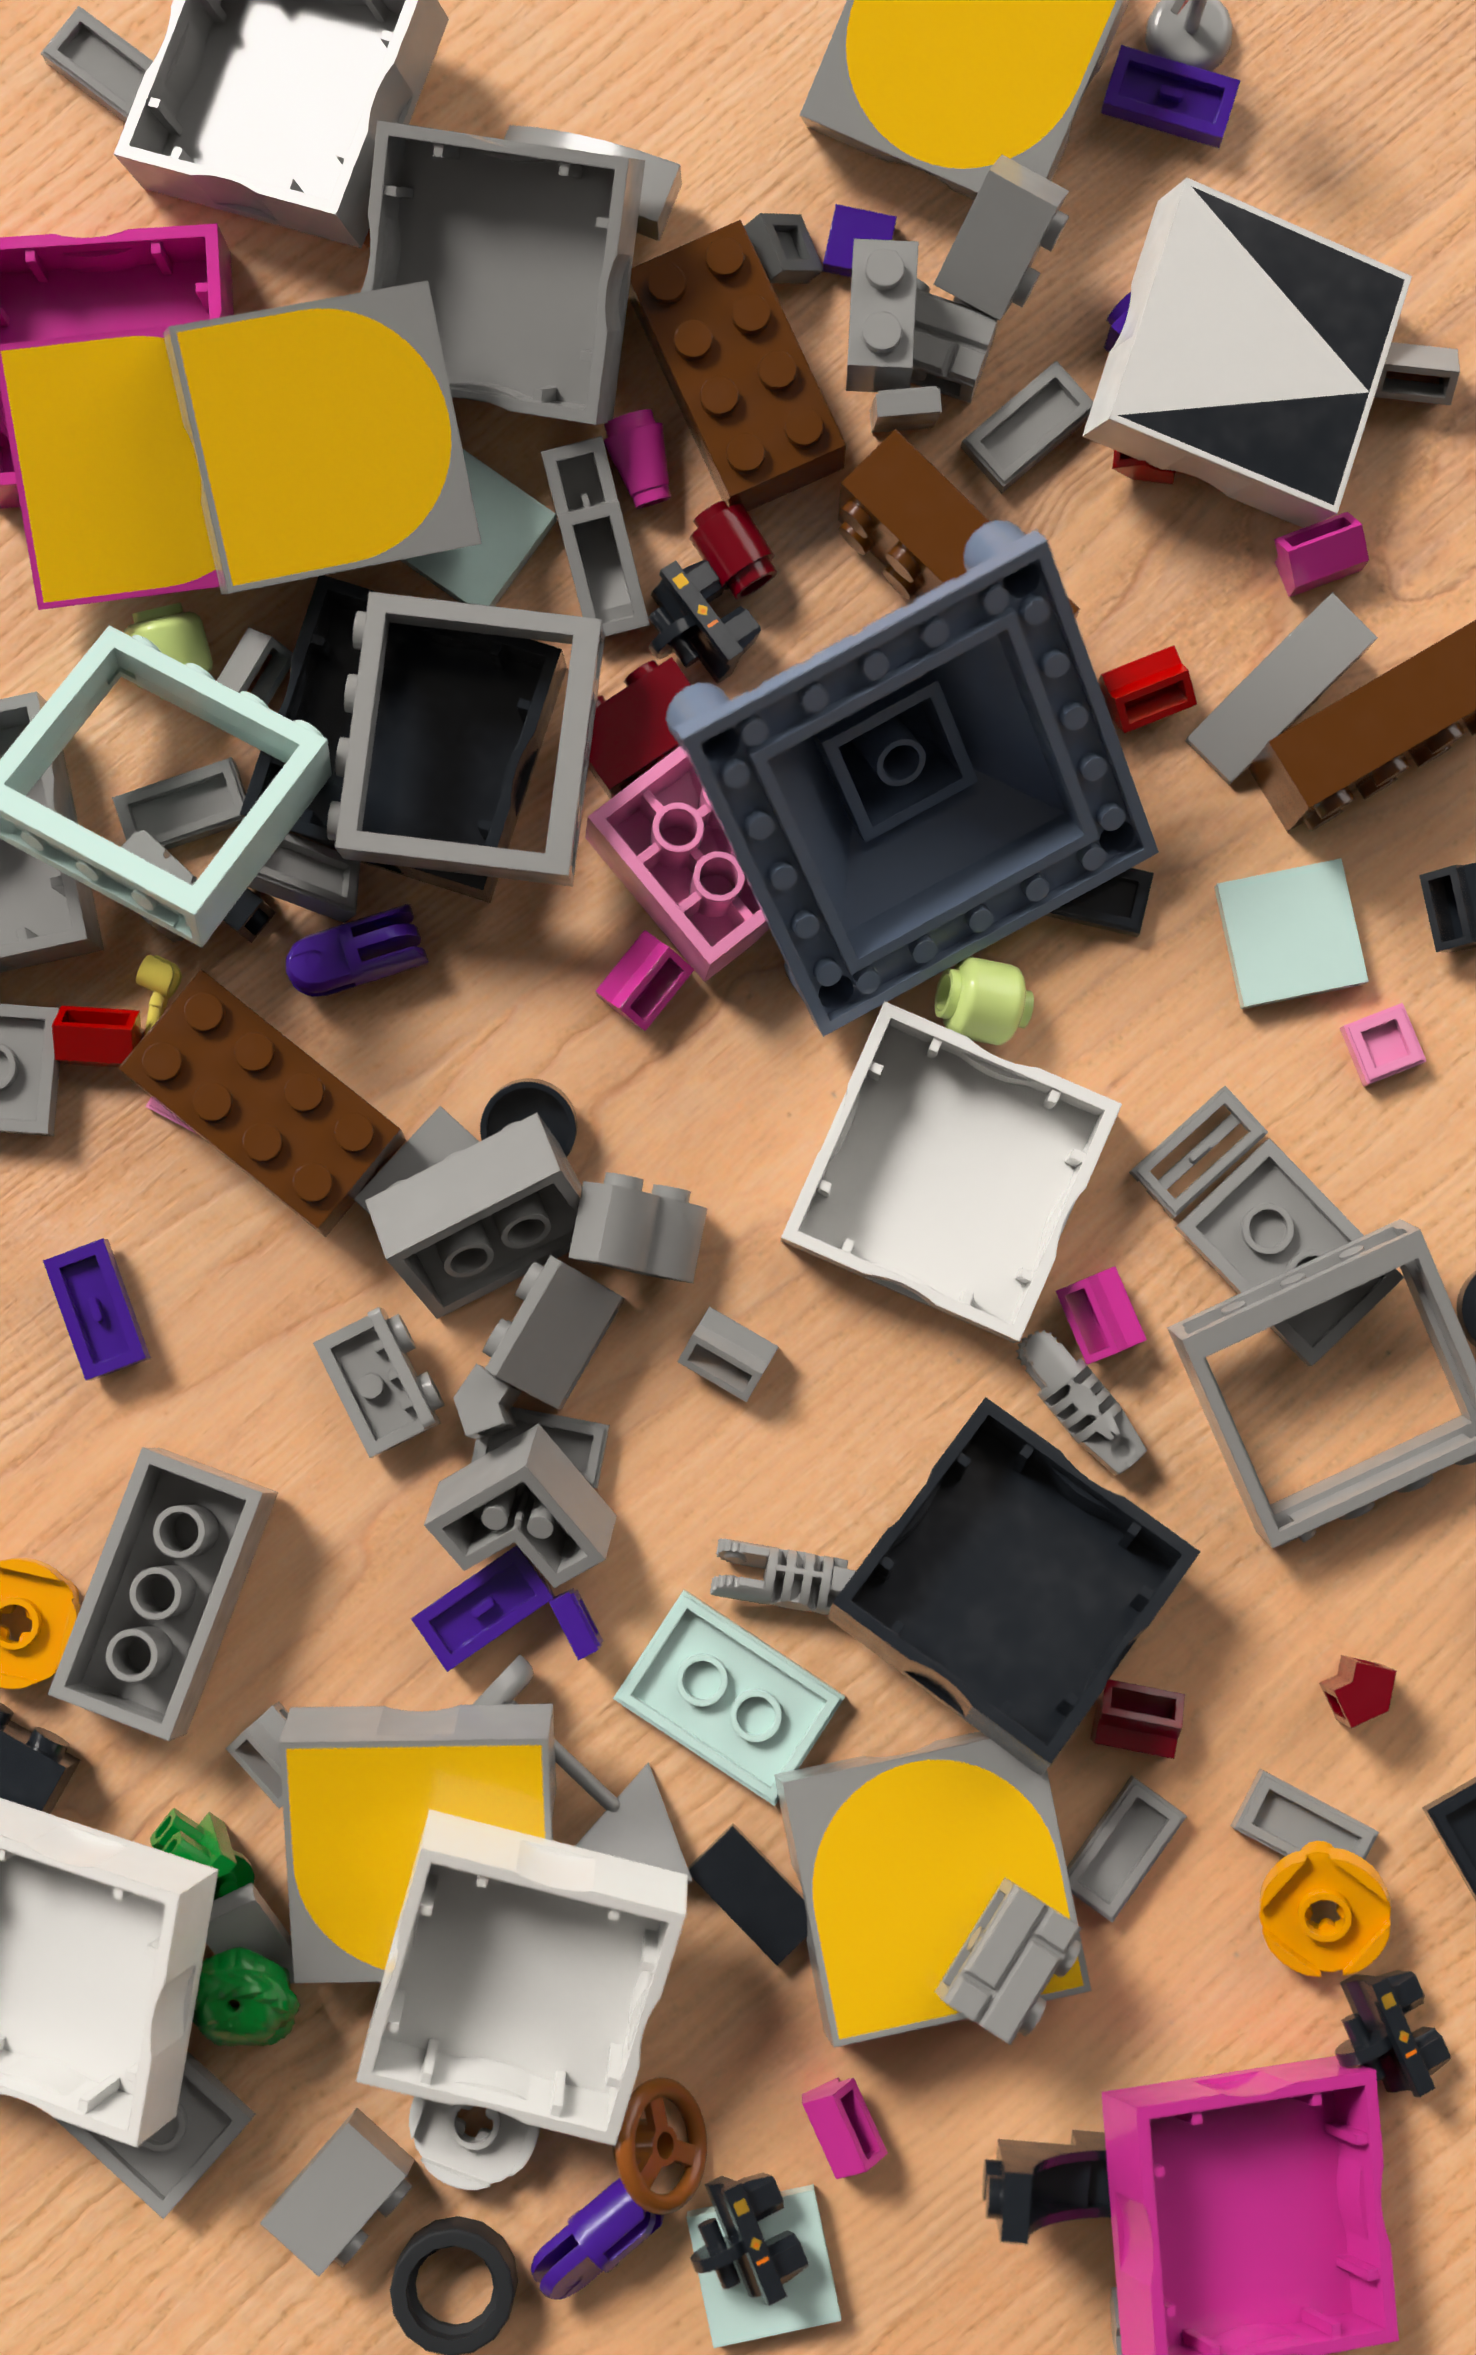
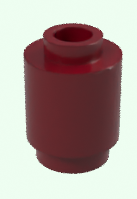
M719 501L702 511L694 519L693 522L697 529L691 534L690 541L701 558L707 560L718 575L721 586L726 585L724 590L729 589L736 600L756 592L777 575L778 571L771 562L775 555L742 504H735L729 507L725 501Z

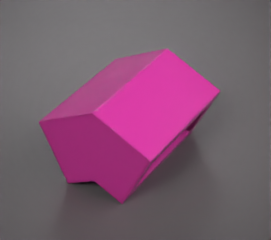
M1349 512L1274 539L1278 555L1275 564L1289 598L1360 572L1369 561L1363 525Z
M644 930L595 992L601 1000L625 1019L646 1031L695 969L669 946Z
M1115 1266L1056 1290V1294L1087 1365L1147 1340Z
M836 2078L802 2094L803 2107L836 2179L867 2172L888 2154L854 2078L843 2081Z

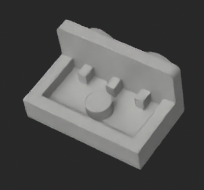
M380 1307L368 1312V1316L313 1343L369 1458H373L441 1424L435 1410L444 1406L440 1393L428 1371L417 1376L406 1354L415 1349L416 1346L403 1319L399 1314L389 1318L385 1309Z

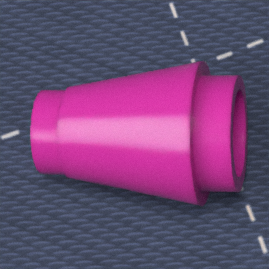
M652 409L631 412L605 423L604 427L608 438L603 440L604 445L630 496L633 497L636 509L653 506L672 498L669 490L670 484L663 424L655 422Z

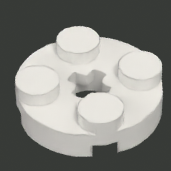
M414 2097L409 2114L411 2138L413 2139L414 2137L416 2149L422 2156L421 2161L429 2173L447 2185L464 2190L488 2188L492 2183L503 2181L509 2175L512 2177L520 2171L534 2151L540 2127L524 2124L504 2113L487 2108L486 2116L494 2122L492 2130L481 2128L477 2136L472 2137L464 2133L466 2122L457 2117L458 2111L461 2108L471 2110L472 2105H448Z

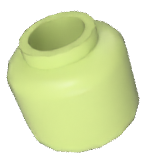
M176 603L132 614L134 624L129 625L123 633L131 637L133 635H140L147 638L158 647L161 653L184 665L194 663L204 668L207 672L211 671L213 661L202 620L196 613L183 612L181 603Z
M972 956L957 963L953 969L948 968L944 970L935 995V1013L937 1017L943 1018L945 1028L969 1037L973 1041L993 1045L1006 1043L1012 1038L1018 1027L1025 1028L1031 1019L1034 1007L1033 992L1026 990L1025 979L1018 967Z

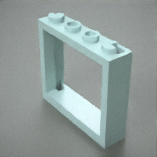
M109 625L0 759V839L202 948L331 777L332 770L328 740L308 722L303 720H295L293 722L270 710L265 702L256 695L247 691L238 693L215 681L212 675L199 665L194 663L184 665L161 653L158 647L147 638L140 635H133L131 637ZM120 677L286 763L193 886L26 796Z

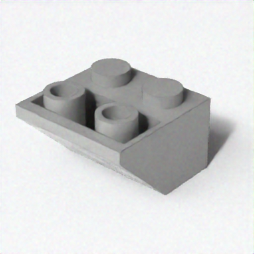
M550 1255L544 1266L537 1262L531 1265L515 1294L524 1302L512 1322L506 1321L503 1318L498 1322L482 1352L491 1357L484 1369L485 1371L556 1409H562L625 1298Z

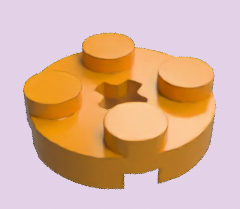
M11 1558L0 1561V1623L2 1614L13 1613L17 1605L26 1609V1617L32 1620L31 1631L22 1632L19 1641L9 1639L10 1628L0 1625V1688H25L55 1676L81 1608L79 1592L75 1584L71 1580L64 1578L51 1565L35 1559Z
M1325 1841L1309 1842L1300 1851L1292 1852L1278 1861L1263 1881L1259 1897V1918L1266 1944L1278 1960L1298 1973L1306 1976L1321 1977V1971L1336 1972L1343 1970V1976L1359 1972L1370 1965L1381 1954L1390 1936L1391 1903L1390 1895L1383 1879L1371 1864L1350 1851L1334 1848V1846ZM1319 1900L1323 1902L1330 1900L1337 1903L1336 1912L1339 1914L1340 1919L1334 1922L1325 1917L1319 1923H1316L1310 1919L1313 1914L1311 1904Z

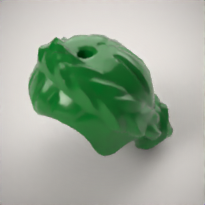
M236 1947L211 1956L202 1962L192 2022L208 2040L218 2046L273 2045L292 2031V2027L295 2024L294 2016L299 2011L300 2003L296 1994L290 1990V1974L287 1968L249 1949ZM237 2000L240 2006L232 2007L229 2001Z

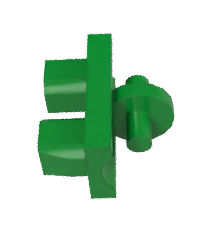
M173 1808L150 1838L151 1845L155 1849L218 1869L213 1901L251 1882L254 1885L255 1875L250 1861L242 1853L232 1849L224 1821L208 1812L200 1824H197Z

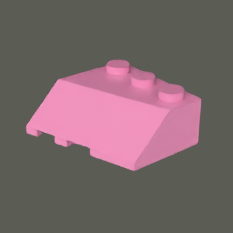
M680 746L588 816L585 836L587 841L704 982L751 947L769 929V925L721 828L708 797L689 758Z

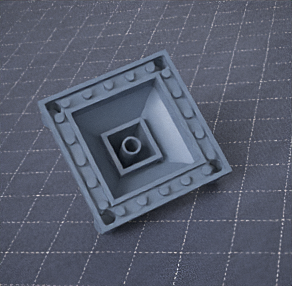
M996 520L984 524L973 533L966 544L964 563L967 572L965 575L946 582L917 598L912 604L901 607L869 624L861 632L849 635L816 653L806 662L798 663L763 682L751 692H745L730 700L721 688L711 683H697L679 692L668 707L666 717L668 729L689 758L783 955L786 976L803 999L814 1024L823 1037L877 1008L884 1001L888 1002L1159 853L1047 539L1037 530L1026 535L1018 526L1009 521Z

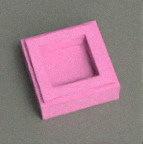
M1403 1003L1346 1024L1340 1028L1363 1087L1427 1062Z

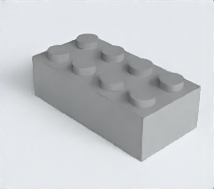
M142 1447L48 1695L167 1741L186 1735L278 1492L163 1448Z

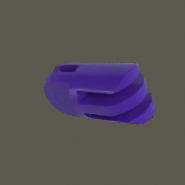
M405 904L305 936L294 943L286 957V974L298 991L311 997L329 996L428 964L429 961L425 950L422 947H417L421 943V936L418 927L410 924L413 921L414 915L410 904Z
M618 2178L583 2209L574 2213L568 2219V2225L539 2249L531 2264L533 2279L535 2282L540 2283L539 2289L547 2298L558 2300L570 2297L583 2289L603 2271L609 2273L624 2257L662 2225L664 2215L649 2213L640 2208L628 2195L621 2178Z

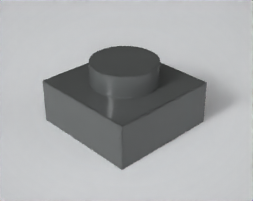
M760 213L744 226L770 283H809L824 271L801 214Z

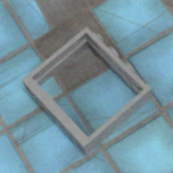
M369 592L367 611H357L353 627V648L361 650L358 675L349 674L345 686L344 710L346 713H353L350 737H340L336 753V775L344 777L341 802H331L327 820L328 839L336 840L335 849L343 859L573 887L605 642L602 619ZM390 623L572 644L545 853L362 831Z
M1402 1219L1167 1327L1256 1532L1272 1548L1286 1544L1296 1538H1299L1304 1543L1316 1534L1315 1528L1337 1518L1348 1520L1364 1515L1375 1506V1500L1396 1490L1401 1493L1417 1490L1427 1485L1433 1479V1473L1454 1463L1457 1465H1467L1476 1462V1361L1421 1230ZM1400 1267L1462 1415L1270 1505L1206 1357Z

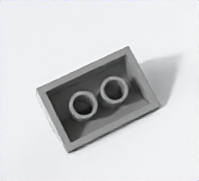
M535 1113L521 1121L507 1125L500 1132L465 1150L450 1154L443 1161L408 1179L395 1182L388 1189L365 1201L386 1260L436 1319L525 1275L534 1262L543 1266L550 1255L557 1259L569 1253L582 1185L560 1144L539 1114Z

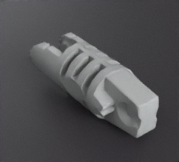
M1045 1330L1041 1333L1035 1331L1034 1335L1030 1334L1028 1338H1022V1343L1017 1344L1019 1346V1349L1016 1350L1019 1355L1017 1359L1021 1360V1365L1026 1366L1025 1371L1041 1389L1037 1395L1078 1444L1113 1475H1119L1130 1468L1147 1452L1145 1445L1122 1407L1081 1358L1076 1361L1062 1343H1057V1337L1054 1338L1051 1332L1048 1334Z
M720 1538L716 1552L717 1557L733 1564L765 1569L763 1580L733 1575L714 1576L712 1578L710 1594L718 1597L765 1605L771 1604L782 1608L812 1611L828 1615L833 1601L856 1571L847 1569L848 1560L823 1557L813 1553L789 1549L782 1550L778 1547Z

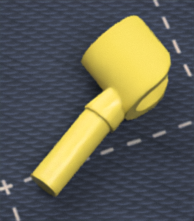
M158 955L146 956L136 976V983L153 992L149 1001L144 1036L164 1014L168 999L175 993L182 978L181 971L175 963Z

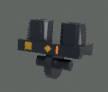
M675 560L661 569L659 575L662 580L651 593L659 608L653 611L648 618L660 634L651 642L649 650L656 659H662L675 653L685 668L700 660L718 684L733 674L740 657L756 642L761 628L750 612L742 606L721 619L717 616L708 603L721 596L726 585L721 586L718 575L707 560H702L684 569Z
M1396 1970L1379 1976L1355 1974L1340 1982L1353 2014L1342 2019L1349 2039L1335 2049V2055L1339 2064L1343 2067L1361 2064L1375 2069L1377 2081L1382 2080L1386 2091L1390 2093L1412 2091L1414 2096L1421 2097L1434 2090L1435 2086L1431 2075L1450 2061L1451 2055L1443 2037L1435 2028L1421 2027L1411 2032L1406 2021L1405 2013L1424 2004L1425 1995L1416 1975L1412 1971Z
M759 2173L735 2181L720 2176L706 2183L705 2187L725 2237L722 2235L716 2218L707 2219L698 2225L705 2246L698 2249L690 2257L696 2273L702 2274L715 2270L722 2288L729 2289L741 2282L734 2265L735 2261L750 2297L763 2296L765 2303L769 2306L787 2297L783 2284L807 2268L809 2263L795 2233L786 2230L767 2241L764 2240L758 2221L784 2208V2200L774 2177L766 2173Z

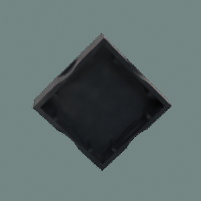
M321 575L318 576L291 657L290 680L286 696L278 714L293 722L295 720L308 722L320 731L323 737L328 740L332 770L331 777L289 833L336 850V840H331L327 837V820L331 802H341L344 777L336 775V753L340 737H350L353 713H346L344 710L345 686L349 674L358 675L361 650L353 648L354 620L357 611H367L369 592L377 591ZM390 623L362 831L508 849L567 669L562 649L531 639ZM260 751L240 811L243 819L286 764L263 751ZM360 861L367 865L489 903L498 881L496 877Z
M985 1397L934 1465L926 1484L901 1518L885 1531L833 1601L827 1618L1038 1775H1041L1052 1764L1104 1690L1106 1682L1137 1638L1150 1625L1201 1551L1126 1497L1113 1493L1088 1479L1072 1465L1059 1449Z

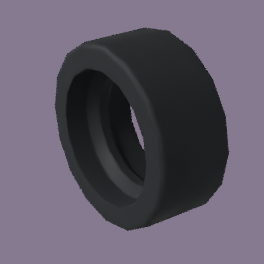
M461 2216L435 2220L413 2235L401 2252L395 2265L390 2287L394 2317L405 2335L426 2351L442 2355L473 2353L494 2340L510 2317L518 2285L515 2257L503 2237L482 2221ZM460 2247L471 2250L484 2260L491 2272L493 2283L491 2300L482 2314L470 2322L451 2324L439 2321L425 2311L418 2299L416 2288L418 2271L427 2257L440 2249Z

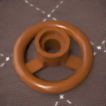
M662 2077L650 2079L633 2091L616 2145L612 2146L613 2156L625 2190L640 2208L649 2213L657 2215L670 2214L686 2205L700 2185L707 2158L706 2128L701 2110L695 2098L679 2082ZM663 2098L674 2103L681 2113L687 2131L688 2143L678 2140L673 2128L668 2126ZM643 2111H645L646 2119H640ZM673 2162L685 2166L680 2181L670 2192L658 2194L650 2189L662 2166H669Z

